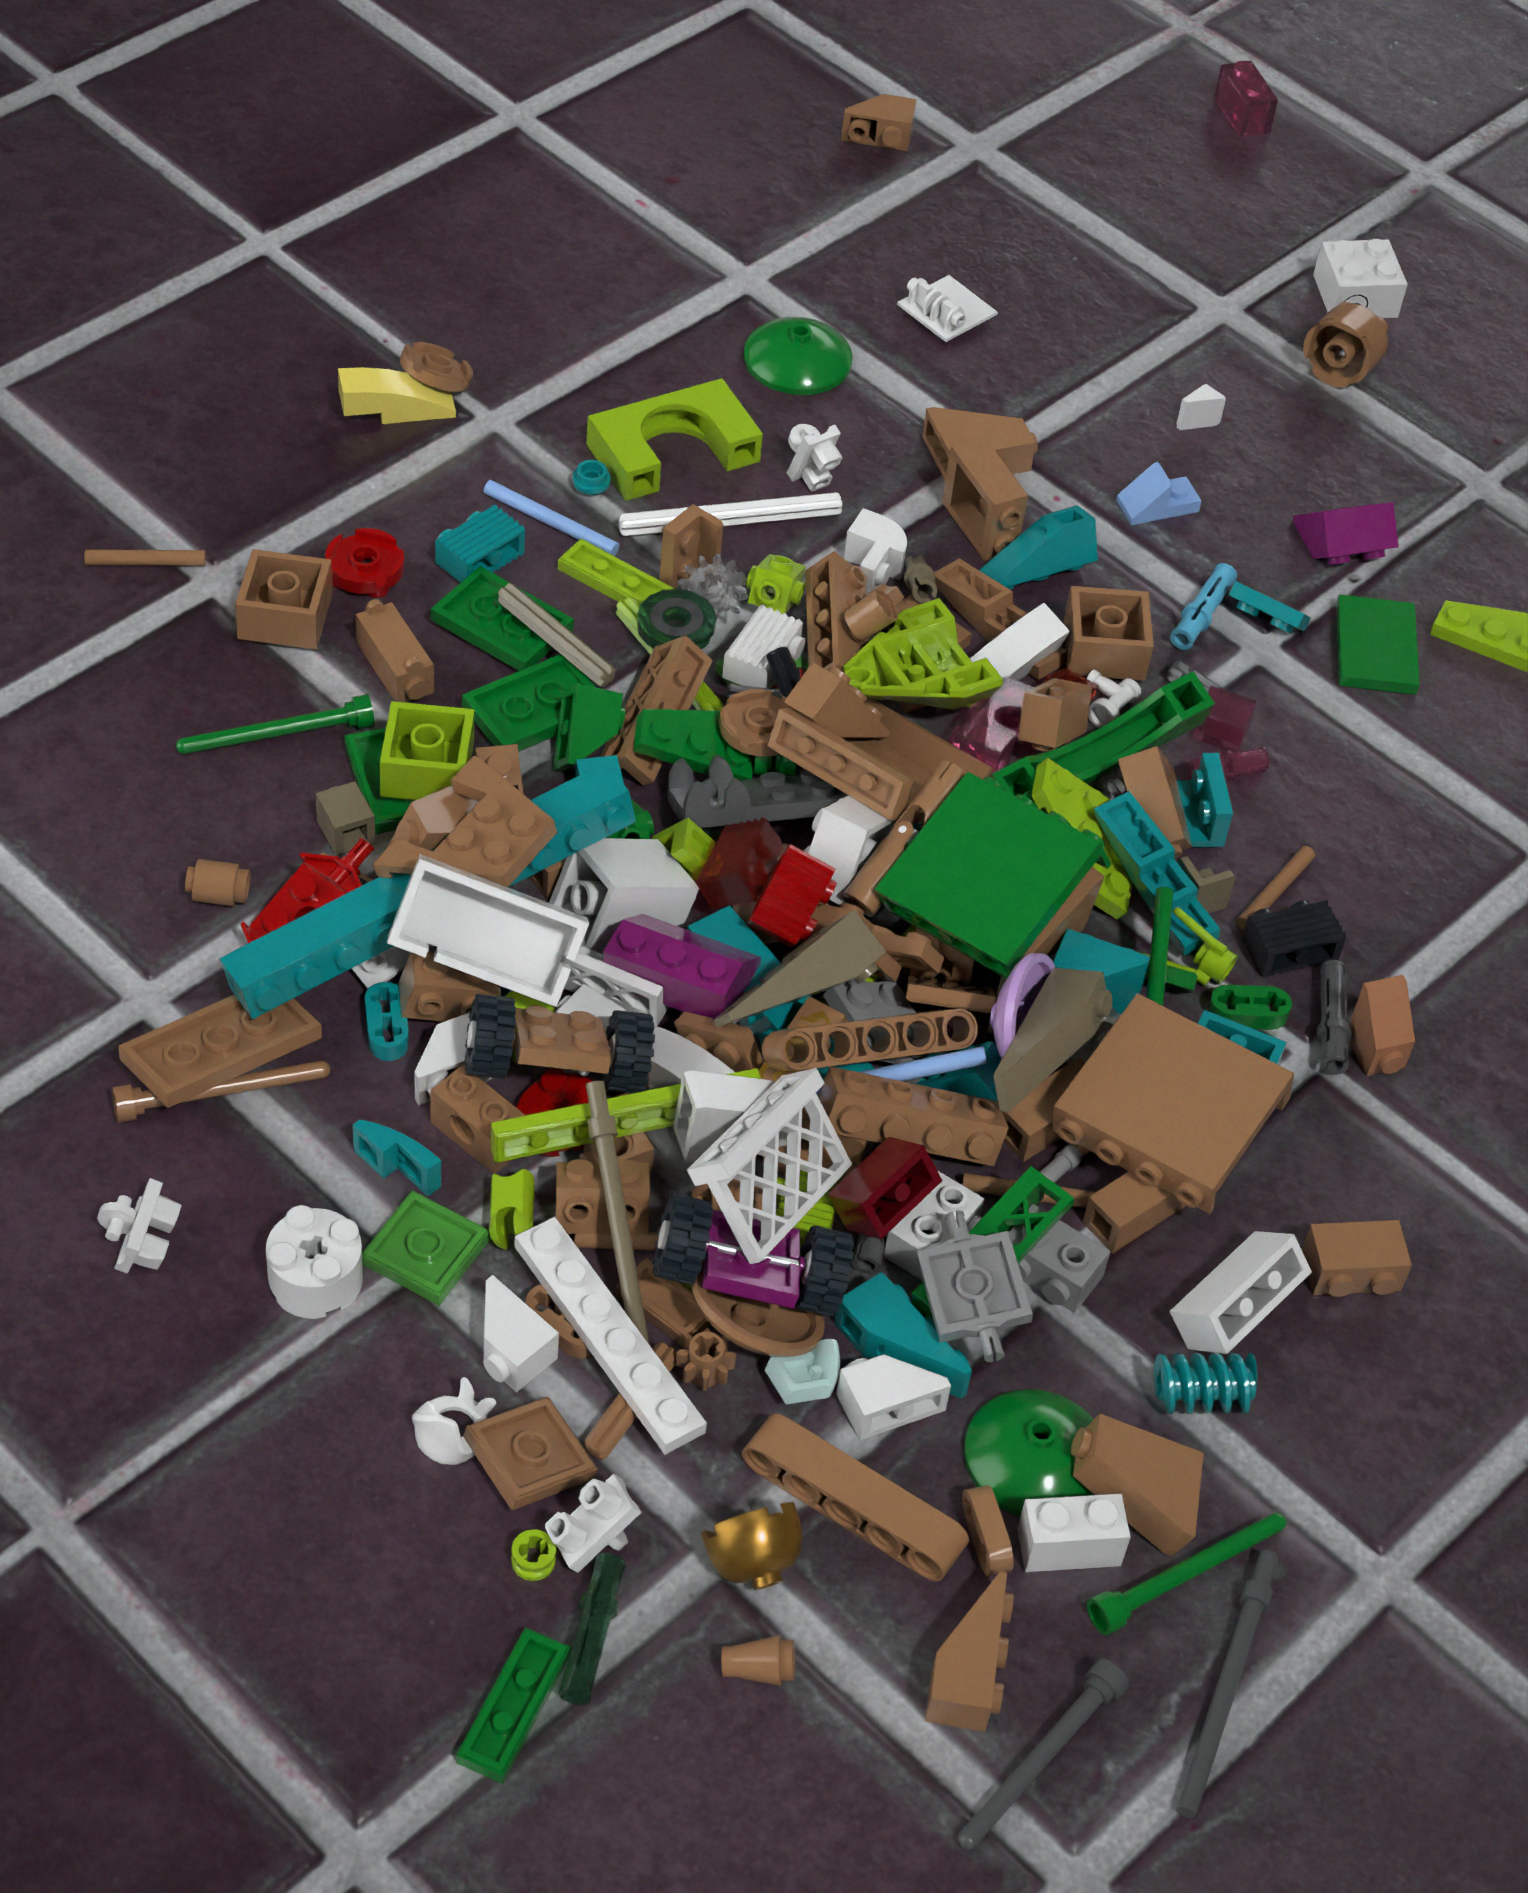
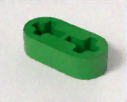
M1228 984L1221 985L1212 992L1208 1011L1252 1029L1274 1030L1283 1027L1287 1022L1292 1001L1285 991L1277 987ZM1226 1003L1230 1004L1231 1009H1227ZM1268 1005H1272L1273 1011H1270Z

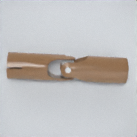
M942 760L894 824L889 835L882 840L842 894L849 904L861 908L865 912L864 914L869 917H873L883 903L874 889L918 835L919 832L913 828V825L917 823H924L923 827L965 776L966 772L950 761Z

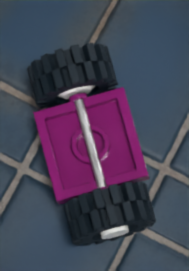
M676 1193L670 1195V1199L665 1206V1212H663L661 1217L662 1223L661 1227L658 1228V1240L654 1247V1251H656L652 1263L654 1264L652 1269L654 1277L693 1285V1282L697 1279V1274L700 1273L703 1259L702 1288L831 1317L838 1312L839 1305L842 1304L844 1299L843 1292L848 1287V1275H851L852 1267H850V1263L854 1252H851L854 1247L852 1234L814 1225L807 1232L805 1244H802L800 1249V1229L792 1228L761 1262L749 1264L722 1211L713 1210L711 1208L712 1203L707 1200ZM753 1219L752 1233L757 1243L761 1239V1221Z

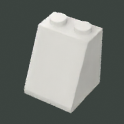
M603 838L566 858L549 903L587 917L589 926L581 946L603 954L604 949L622 919L645 914L675 926L685 923L700 887L659 839Z

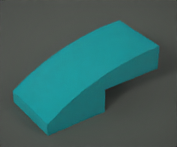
M359 1119L353 1124L354 1152L383 1179L398 1169L427 1197L441 1187V1159L429 1149L403 1133L374 1122Z

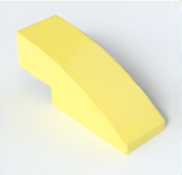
M364 367L338 368L339 395L344 416L379 413L382 424L456 417V409L451 391L440 390L426 385L413 378L407 372Z

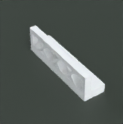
M580 946L575 961L566 958L565 953L563 954L561 960L568 962L571 967V972L564 989L575 993L585 984L628 1012L651 1014L654 1026L659 1025L669 1006L663 1004L662 986L604 963L603 954L584 946Z

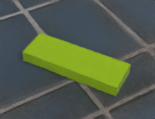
M583 539L577 541L558 559V570L617 602L620 600L624 601L628 597L633 598L649 617L652 608L658 602L675 598V588Z

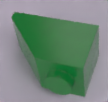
M578 683L562 692L553 771L562 772L576 765V759H584L618 734L625 721V708L622 707L623 693Z

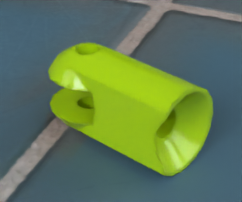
M521 1169L511 1176L493 1174L491 1177L489 1233L492 1241L503 1250L508 1248L509 1233L518 1235L533 1228L535 1179L534 1175L526 1169Z

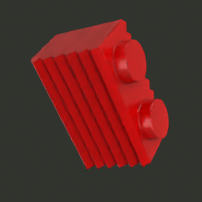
M790 844L785 848L746 924L790 948L797 945L799 940L804 942L810 937L818 920L811 917L819 902L826 905L836 888L837 882L831 879L836 868Z

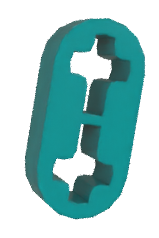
M391 982L376 983L369 987L365 994L369 1049L376 1058L383 1061H393L401 1058L408 1051L407 1018L401 1017L399 986ZM380 1001H389L390 1012L382 1013ZM392 1029L394 1041L385 1042L383 1030Z

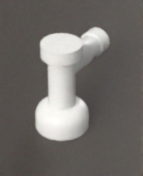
M1093 669L1089 673L1086 683L1092 687L1095 686L1100 692L1108 696L1109 699L1099 698L1089 706L1088 718L1091 723L1099 729L1119 717L1120 709L1127 703L1135 702L1141 696V688L1137 682L1126 678L1117 684L1111 679L1101 676L1100 672Z

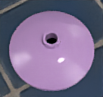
M1030 953L1020 960L1004 982L997 1002L992 1007L990 1022L991 1027L994 1029L995 1043L1001 1060L1050 972L1055 968L1053 961L1046 954Z

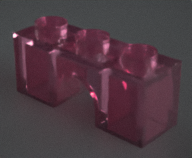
M1006 675L1003 678V686L992 697L984 699L979 707H972L963 726L957 725L954 728L948 742L992 767V773L1008 766L1014 742L1016 741L1023 745L1027 743L1026 741L1018 740L1024 692L1034 687Z

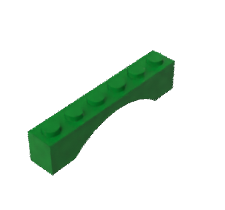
M1194 671L1159 688L1126 713L1092 733L1052 751L1026 756L992 773L990 777L1001 784L1009 794L1015 797L1017 794H1023L1035 803L1032 797L1036 769L1037 765L1046 758L1067 769L1071 774L1088 784L1102 775L1119 768L1118 759L1156 746L1159 747L1202 725L1214 707L1215 702Z

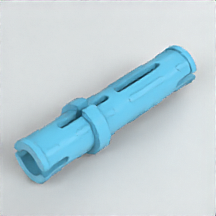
M1226 563L1216 565L1213 573L1201 588L1195 600L1187 604L1181 612V621L1170 635L1172 644L1178 649H1190L1200 632L1207 630L1211 624L1213 612L1223 600L1231 585L1236 581L1237 572L1231 565Z

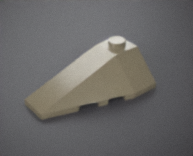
M853 910L816 931L782 960L783 963L765 974L760 979L761 986L756 985L749 989L712 1022L717 1028L832 989L852 979L859 984L878 970L874 962L883 956L886 950L858 913Z
M1063 968L1052 969L993 1075L1000 1111H1011L1096 1034L1103 1018L1109 1016L1112 1008V994L1109 990H1106L1103 972Z

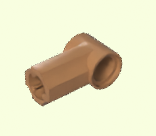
M882 583L871 590L862 600L845 610L846 623L858 639L864 641L898 619V614L902 611L901 602L904 596L897 586L891 587Z

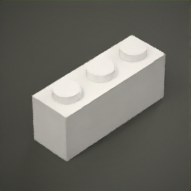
M1254 1231L1169 1312L1188 1349L1228 1354L1312 1271L1294 1234Z

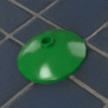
M783 317L769 321L756 328L749 335L744 347V362L750 374L763 385L787 394L812 395L829 391L840 385L848 377L852 367V350L847 340L831 326L806 317Z
M1021 1389L1001 1394L983 1405L970 1422L964 1443V1459L968 1473L976 1487L989 1485L993 1489L999 1508L1017 1516H1021L1025 1499L1095 1495L1073 1476L1076 1456L1071 1454L1072 1442L1077 1431L1080 1428H1086L1094 1419L1072 1400L1053 1392L1038 1389ZM1034 1434H1042L1047 1439H1038Z

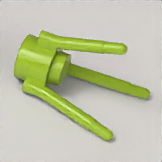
M1175 907L1173 909L1174 915L1205 943L1201 946L1193 960V963L1199 966L1197 970L1168 960L1167 965L1196 973L1198 976L1197 981L1204 986L1208 984L1210 979L1221 984L1233 969L1238 955L1228 950L1226 945L1216 940L1181 908Z

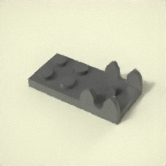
M715 755L708 766L707 780L702 783L700 781L694 782L693 770L684 758L678 759L673 764L668 776L669 805L680 821L689 817L700 828L816 817L821 808H825L837 802L840 798L843 799L847 796L841 790L806 769L802 770L800 775L785 776L779 772H768L762 774L757 779L738 780L733 778L729 764L720 755Z

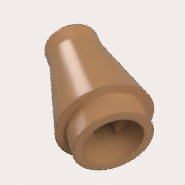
M780 1634L735 1646H722L721 1663L723 1677H735L782 1686L783 1681H795L796 1659L794 1639L782 1640Z

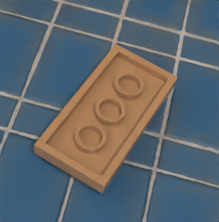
M232 995L119 1045V1058L167 1108H170L321 1039L322 1026L294 998L252 1019L237 997Z

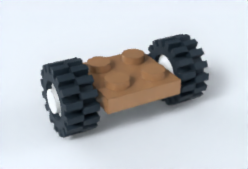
M484 994L475 995V999L472 1002V1010H470L469 1014L470 1022L467 1026L468 1036L465 1043V1071L467 1075L504 1079L510 1066L513 1048L515 1047L518 1064L602 1073L605 1091L633 1094L646 1090V1085L649 1082L648 1073H651L652 1069L651 1057L654 1056V1049L652 1047L655 1042V1034H653L655 1026L651 1014L614 1010L609 1018V1026H607L605 1035L602 1019L588 1012L556 1013L541 1006H529L526 1009L516 1008L514 1006L515 1000L510 997Z

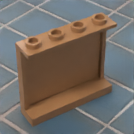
M867 699L866 702L883 714L880 721L891 732L888 737H839L788 707L779 709L767 745L769 748L889 820L900 818L942 760L950 761L966 773L970 772L981 779H984L985 776L990 777L993 770L987 764L874 699Z
M1137 993L1054 1105L1053 1131L1058 1133L1066 1142L1079 1144L1096 1153L1107 1164L1118 1165L1132 1172L1143 1183L1149 1186H1158L1175 1195L1184 1205L1192 1208L1197 1207L1210 1214L1214 1208L1215 1194L1275 1108L1282 1111L1289 1101L1294 1073Z

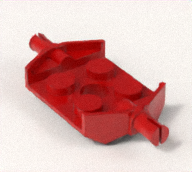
M359 838V841L345 857L339 858L337 856L301 853L299 856L303 862L302 865L249 927L245 922L240 924L247 942L250 943L361 887L359 866L375 850L373 846L367 841L365 842L363 838Z

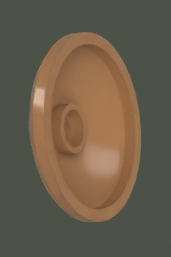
M702 1262L700 1273L697 1274V1279L692 1285L693 1295L704 1317L726 1339L748 1351L780 1358L807 1354L816 1348L824 1334L825 1326L822 1314L702 1288Z

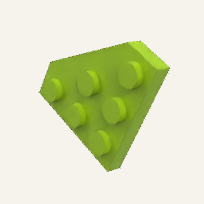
M1046 758L1037 765L1032 797L1039 810L1046 808L1048 814L1051 811L1057 812L1071 824V827L1081 832L1084 829L1091 830L1104 841L1105 846L1103 848L1112 865L1108 869L1097 863L1092 866L1105 876L1094 905L1113 918L1119 919L1128 913L1133 882L1094 815V808L1110 801V799L1071 774L1067 769Z

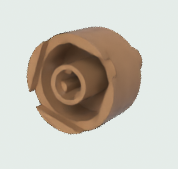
M1350 302L1338 304L1312 327L1305 337L1303 353L1305 359L1309 358L1313 366L1311 369L1313 374L1325 384L1338 388L1360 382L1386 354L1388 346L1387 322L1364 306Z

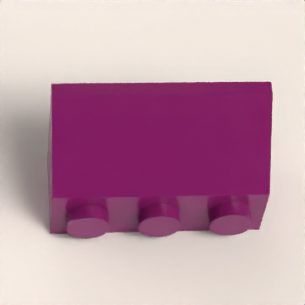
M645 914L622 919L603 951L604 963L662 986L664 1005L682 1012H690L713 1019L744 994L761 964L760 956Z

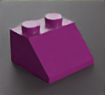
M1394 502L1293 515V523L1313 559L1327 558L1328 565L1351 562L1350 555L1362 553L1363 560L1386 557L1385 549L1399 547Z

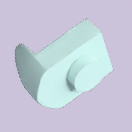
M820 1340L816 1348L807 1354L784 1358L770 1357L765 1372L786 1405L825 1399L831 1396L840 1373V1352L837 1340Z

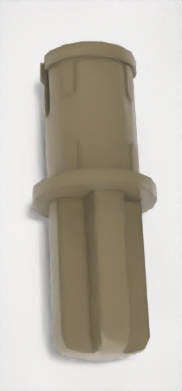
M911 555L905 559L907 566L904 569L906 586L912 591L916 601L920 603L932 601L929 594L931 593L935 598L938 592L934 582L935 573L933 569L926 564L925 559L921 555L915 559Z

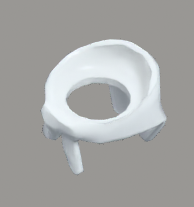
M463 1377L460 1380V1393L458 1397L444 1395L425 1402L412 1415L418 1447L430 1459L441 1464L457 1465L466 1462L475 1454L464 1437L460 1436L457 1423L453 1419L442 1416L441 1413L450 1410L461 1411L476 1423L487 1419V1414L496 1405L495 1399L485 1398L479 1403L476 1402L472 1385L467 1378Z

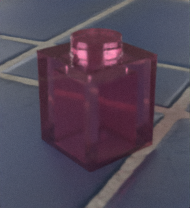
M1211 685L1208 693L1215 702V705L1203 724L1195 728L1192 739L1238 754L1250 728L1257 701Z

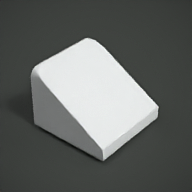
M1207 384L1202 385L1182 399L1176 428L1187 430L1218 425L1223 414L1226 401L1225 396Z

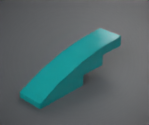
M1128 791L1094 808V815L1114 852L1153 914L1156 889L1159 887H1169L1173 890L1169 937L1182 955L1185 956L1201 948L1205 942L1174 915L1173 909L1175 907L1181 908L1210 935L1218 939L1220 928L1198 901L1197 887L1176 862L1175 848L1131 792Z

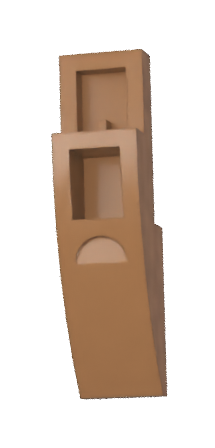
M819 902L811 917L818 921L811 936L823 926L853 910L858 913L886 950V953L874 962L878 970L872 976L896 982L901 967L939 974L944 957L931 946L932 941L929 938L913 932H908L906 937L895 935L884 927L873 925L864 917L865 912L852 904L841 903L839 907H834Z

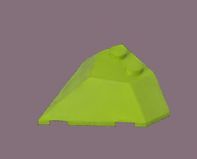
M940 598L902 610L898 614L895 625L887 633L879 632L843 666L844 673L851 679L848 684L860 690L867 699L899 701L952 710L968 707L978 701L990 698L1003 686V678L987 658L972 662L960 647L957 639L955 617Z

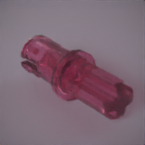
M1264 747L1232 752L1230 749H1224L1219 754L1224 777L1227 781H1233L1236 776L1267 772L1269 768V757ZM1201 758L1191 759L1187 764L1188 776L1191 780L1193 770H1198Z

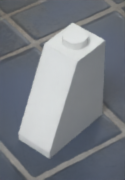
M694 1070L683 1072L673 1128L685 1162H695L776 1081ZM779 1132V1147L787 1145L788 1133Z

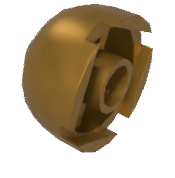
M794 1502L781 1503L780 1506L783 1513L778 1512L769 1515L767 1507L713 1525L715 1532L707 1530L701 1532L708 1557L713 1567L723 1578L734 1583L752 1582L754 1590H761L783 1582L780 1572L795 1564L801 1553L803 1539L801 1523Z

